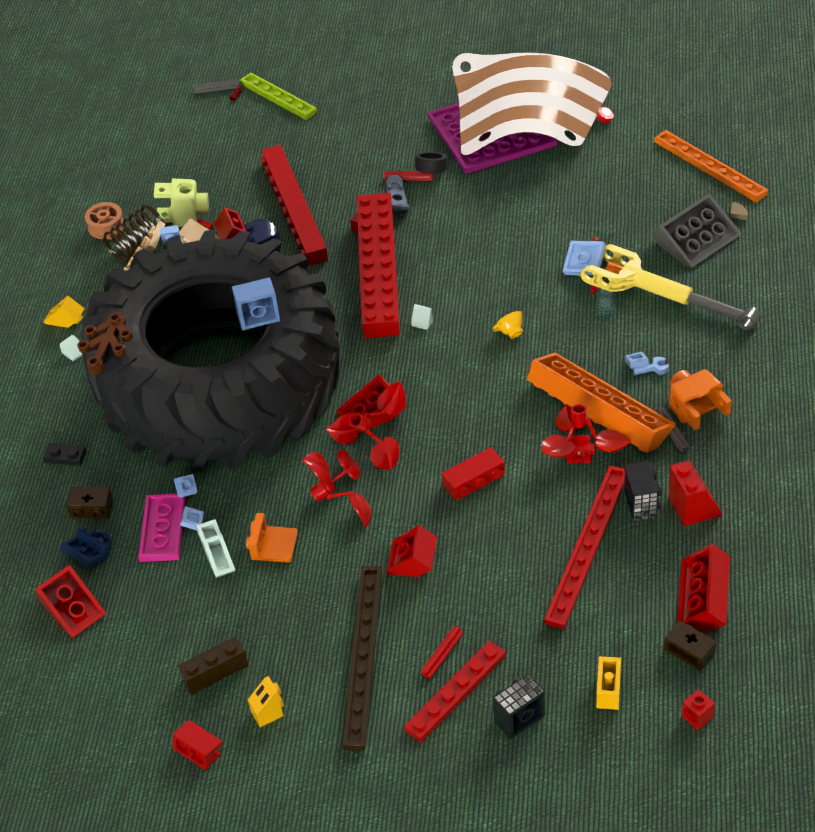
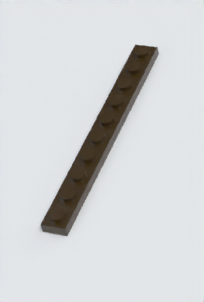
M361 566L343 750H366L382 566Z

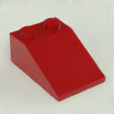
M378 374L336 410L337 413L341 416L345 413L353 414L357 412L364 415L365 412H382L377 407V401L380 394L390 384ZM386 413L382 416L369 417L371 421L369 429L391 421L396 416H390Z
M70 565L35 589V595L71 638H74L107 614Z

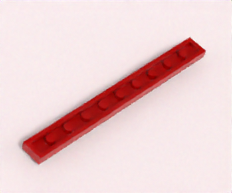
M609 465L545 616V625L565 630L623 490L625 469Z

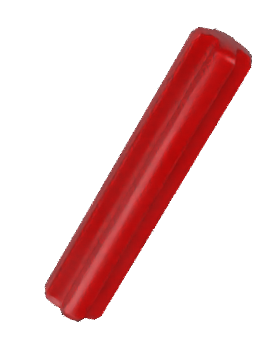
M419 171L384 172L385 181L391 175H398L403 181H433V173Z
M456 626L450 630L422 668L421 674L425 678H432L460 640L463 631Z

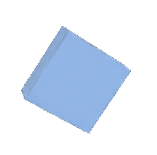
M643 352L625 356V362L630 369L649 365L648 358Z
M185 506L180 526L197 530L196 526L202 524L204 512Z

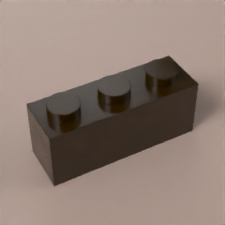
M235 636L178 665L182 681L192 695L249 665L245 650Z

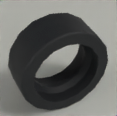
M439 152L418 153L415 156V169L423 173L444 172L447 169V156Z

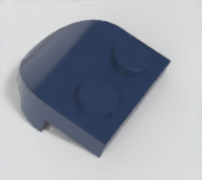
M256 219L244 225L246 231L250 232L248 242L262 245L272 239H278L279 232L277 228L266 219Z
M80 528L76 530V537L61 543L60 550L87 568H90L107 559L110 552V536L100 529L91 532L86 531V528Z

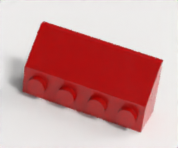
M714 544L683 558L681 562L677 622L681 621L689 624L697 631L711 632L726 625L730 556Z

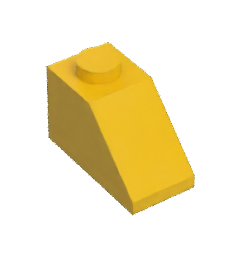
M66 296L49 311L43 322L48 325L69 328L74 323L77 325L83 318L81 314L85 308L69 296Z

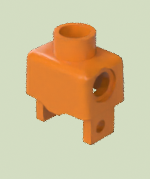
M706 369L692 375L687 370H681L670 380L669 407L681 423L687 422L695 431L700 429L701 415L717 407L725 416L731 414L732 400L722 391L723 384Z

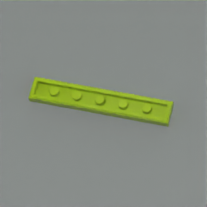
M249 73L240 79L242 86L305 120L318 113L317 108L253 73Z

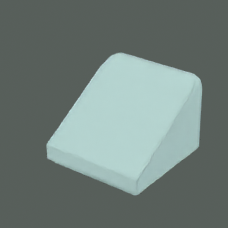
M415 304L411 325L427 330L433 322L432 308Z
M74 335L60 343L62 354L72 361L82 356L77 347L80 341Z

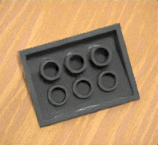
M710 193L659 225L652 233V236L663 250L690 269L742 235Z

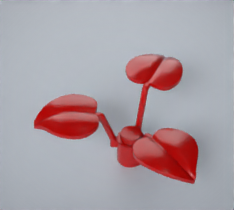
M399 381L395 382L380 394L377 407L382 412H365L364 415L357 412L353 414L345 413L326 428L327 432L337 442L350 445L358 438L357 430L364 431L379 443L371 450V462L379 469L390 471L398 462L400 455L399 445L391 437L381 441L370 432L371 421L369 417L382 416L386 413L390 416H396L403 411L406 405V395L402 383Z
M566 404L556 418V426L562 431H569L568 437L565 438L561 435L547 437L542 443V452L545 455L556 458L572 454L576 448L575 443L570 441L573 430L582 429L587 424L594 439L597 440L595 442L596 447L603 452L619 451L630 444L631 439L611 430L601 431L598 436L591 424V418H587V407L577 404L571 408Z
M343 449L337 453L339 463L344 468V471L332 480H330V473L328 472L329 465L321 454L312 452L305 456L302 462L309 466L321 480L311 488L313 498L320 502L326 497L330 500L331 498L349 495L352 506L364 526L367 527L372 511L362 494H355L354 491L332 494L335 490L333 483L346 473L353 480L360 477V468L356 461L351 458L350 454Z

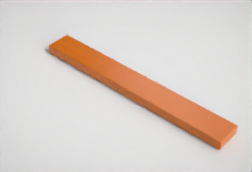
M665 130L654 138V142L756 203L768 195V189L671 132Z

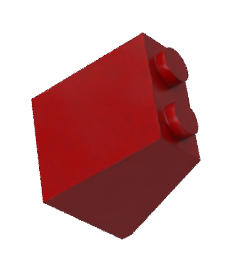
M690 461L670 466L668 497L684 527L722 516V511L709 488Z

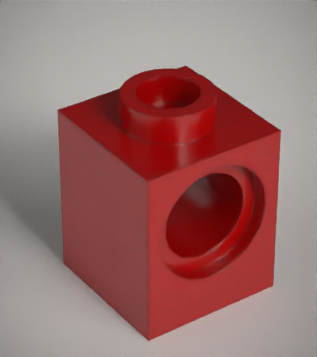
M590 435L572 436L570 441L575 443L576 448L572 454L567 456V464L591 463V455H595L594 443H590Z
M698 689L683 701L682 717L694 728L700 730L714 718L715 702Z

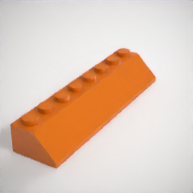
M552 353L532 361L527 380L533 383L535 387L545 390L550 396L558 398L565 405L567 404L571 407L577 404L585 405L587 407V417L591 418L594 423L601 424L607 430L627 436L631 439L630 443L637 446L642 452L648 453L657 449L675 427L674 422L557 353Z

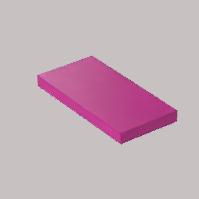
M178 494L146 495L138 555L139 562L180 560L183 526H180L186 505V496L179 498Z

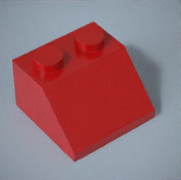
M418 525L394 539L386 573L397 576L419 577L429 572L433 567L437 536Z

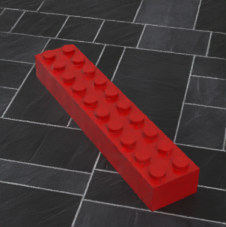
M391 193L357 195L364 338L400 336Z

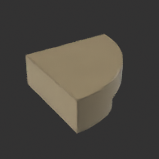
M733 202L730 218L747 220L748 211L741 204Z

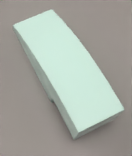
M216 519L197 525L199 538L215 577L234 572V565Z

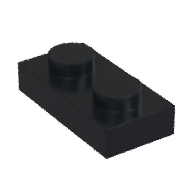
M48 443L43 460L45 463L81 466L86 449L85 446Z

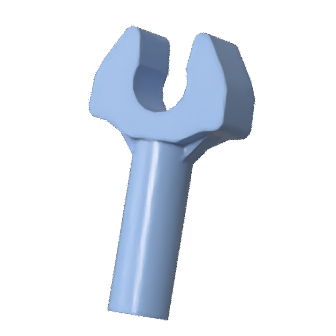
M654 357L652 364L633 368L634 376L652 371L661 376L669 371V365H665V358Z

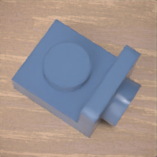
M193 474L174 479L179 498L197 493Z

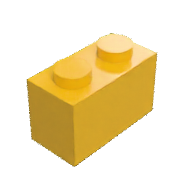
M599 656L596 708L619 710L621 658Z

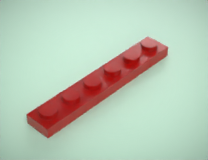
M489 640L404 726V730L422 743L506 657V651Z

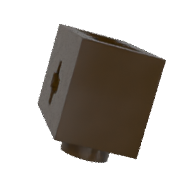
M71 487L66 506L70 518H109L113 497L110 488Z
M678 621L665 637L664 650L699 671H702L715 655L716 641L681 621Z

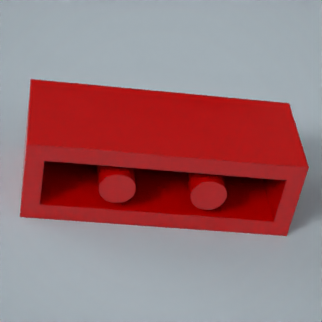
M490 447L442 472V485L456 501L505 475L504 461Z

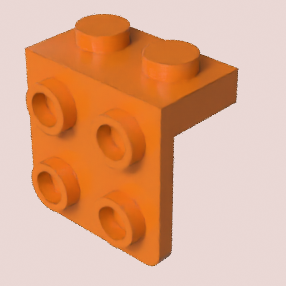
M256 513L255 520L251 522L250 526L251 536L247 537L246 548L250 551L251 560L291 562L298 530L296 528L267 526L265 514Z

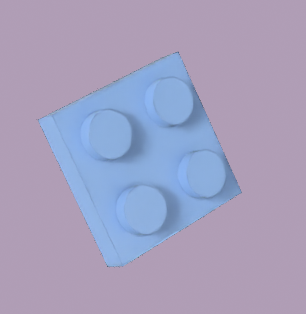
M571 241L563 273L565 275L581 276L580 273L586 266L593 265L600 268L606 244L603 241ZM586 271L588 276H593L590 271Z

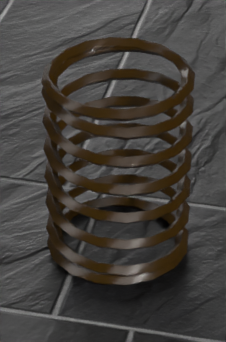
M141 206V210H136L135 215L130 214L129 219H123V224L118 223L116 228L112 227L110 232L106 231L104 233L103 239L108 251L119 262L127 264L130 258L134 257L133 251H136L138 246L142 247L133 232L125 225L126 221L129 222L133 231L142 240L144 236L139 227L146 234H148L151 228L146 218L151 225L155 226L152 219L143 211L144 208L151 211L157 221L160 220L165 223L160 214L151 206ZM137 213H141L142 219L138 217ZM132 217L136 219L139 227L131 220ZM119 226L124 228L127 236L136 244V249L131 246L127 237L119 230ZM114 230L117 231L119 237L113 233ZM108 234L111 236L113 242L119 248V250L126 254L127 259L121 257L114 251V249L111 247L107 240L106 236Z

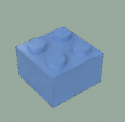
M270 277L232 286L236 311L242 330L280 321L276 294Z

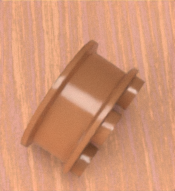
M102 202L90 207L85 213L89 234L94 238L103 239L106 231L110 232V229L112 227L116 228L118 223L123 224L120 206L111 202ZM119 226V230L123 231L124 228ZM109 234L106 236L107 239H112Z

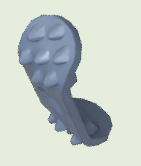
M398 175L389 176L386 180L387 193H391L393 210L407 211L410 207L407 204L402 178ZM399 196L402 198V200L397 201L394 200L393 197Z

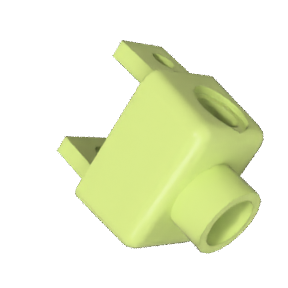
M172 178V183H155L154 198H171L169 208H157V212L165 223H173V226L183 227L190 218L197 221L198 213H208V193H197L195 180Z

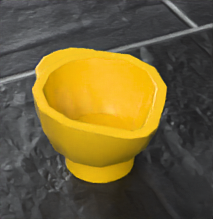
M515 311L501 318L493 327V331H501L505 335H509L511 339L523 333L521 328L522 311Z

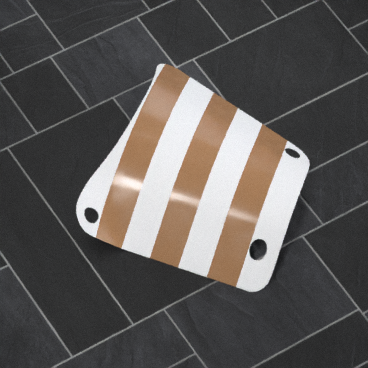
M460 54L453 61L452 69L459 97L461 153L469 155L498 138L519 132L541 133L554 137L565 144L579 146L585 140L596 118V113L601 108L611 88V79L603 71L586 63L551 54ZM464 61L469 62L471 65V70L468 72H463L460 68L461 63ZM566 130L571 131L576 136L575 141L566 137ZM486 132H491V135L488 139L481 142L479 141V138L482 134Z

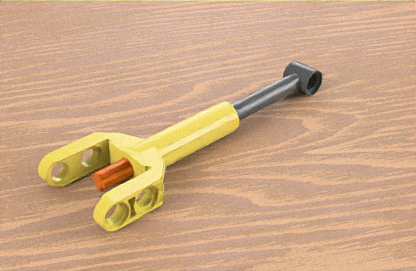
M611 244L606 245L603 255L605 261L608 262L605 270L590 265L586 266L580 273L584 282L610 292L624 291L636 286L685 305L689 302L738 320L739 326L744 330H751L761 317L760 311L755 307H748L744 311L694 293L691 287L642 270L641 260L637 253ZM606 250H610L613 253V257L608 256ZM622 256H626L629 262H624ZM586 271H590L593 274V278L589 277ZM602 277L608 278L610 283H605Z

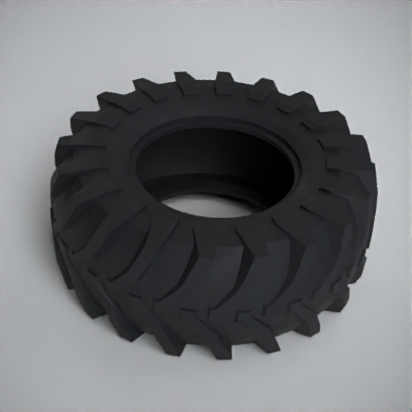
M215 230L204 231L198 241L182 243L179 236L168 238L164 249L155 254H151L143 248L135 253L129 270L113 268L108 273L103 292H93L89 299L87 317L82 318L81 340L91 341L92 339L87 338L84 332L85 328L90 325L97 327L103 324L111 314L116 312L125 315V327L131 330L133 338L128 342H124L120 337V332L118 330L115 332L114 336L119 343L124 345L126 353L121 357L115 356L113 347L109 344L102 358L105 368L99 374L93 375L87 368L88 359L95 356L99 345L93 347L87 353H82L94 399L106 412L104 415L105 422L112 432L123 431L128 435L126 440L128 449L137 452L148 447L157 451L158 455L155 464L166 466L175 458L192 460L191 471H202L208 461L226 459L229 469L240 467L246 455L259 450L266 459L276 455L286 435L300 440L306 435L312 423L313 415H324L332 396V390L336 389L340 369L337 325H335L336 317L333 305L324 297L326 285L320 274L309 275L306 272L308 259L303 254L284 256L279 253L282 241L272 239L262 245L248 242L250 234L248 231H240L232 239H215ZM270 277L276 294L280 321L242 330L236 311L232 286ZM220 329L240 330L261 338L245 354L219 365L187 367L164 360L167 354L179 343L207 331ZM107 330L99 333L96 337L106 333Z

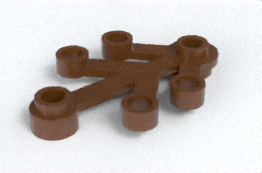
M113 313L103 324L97 327L90 325L85 328L84 332L87 338L92 340L89 342L87 340L78 342L77 347L79 351L87 353L90 349L99 345L95 356L87 361V368L91 374L96 375L104 370L102 358L109 344L113 347L115 356L121 357L126 353L124 345L119 343L114 336L118 330L122 341L128 342L133 338L131 330L125 327L126 317L123 313ZM107 330L106 333L96 337L99 333Z

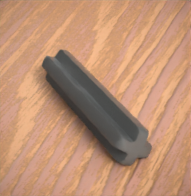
M239 79L196 84L193 86L195 94L230 90L240 87Z
M665 407L657 409L658 414L674 422ZM675 423V427L671 430L669 436L681 453L687 452L690 445Z

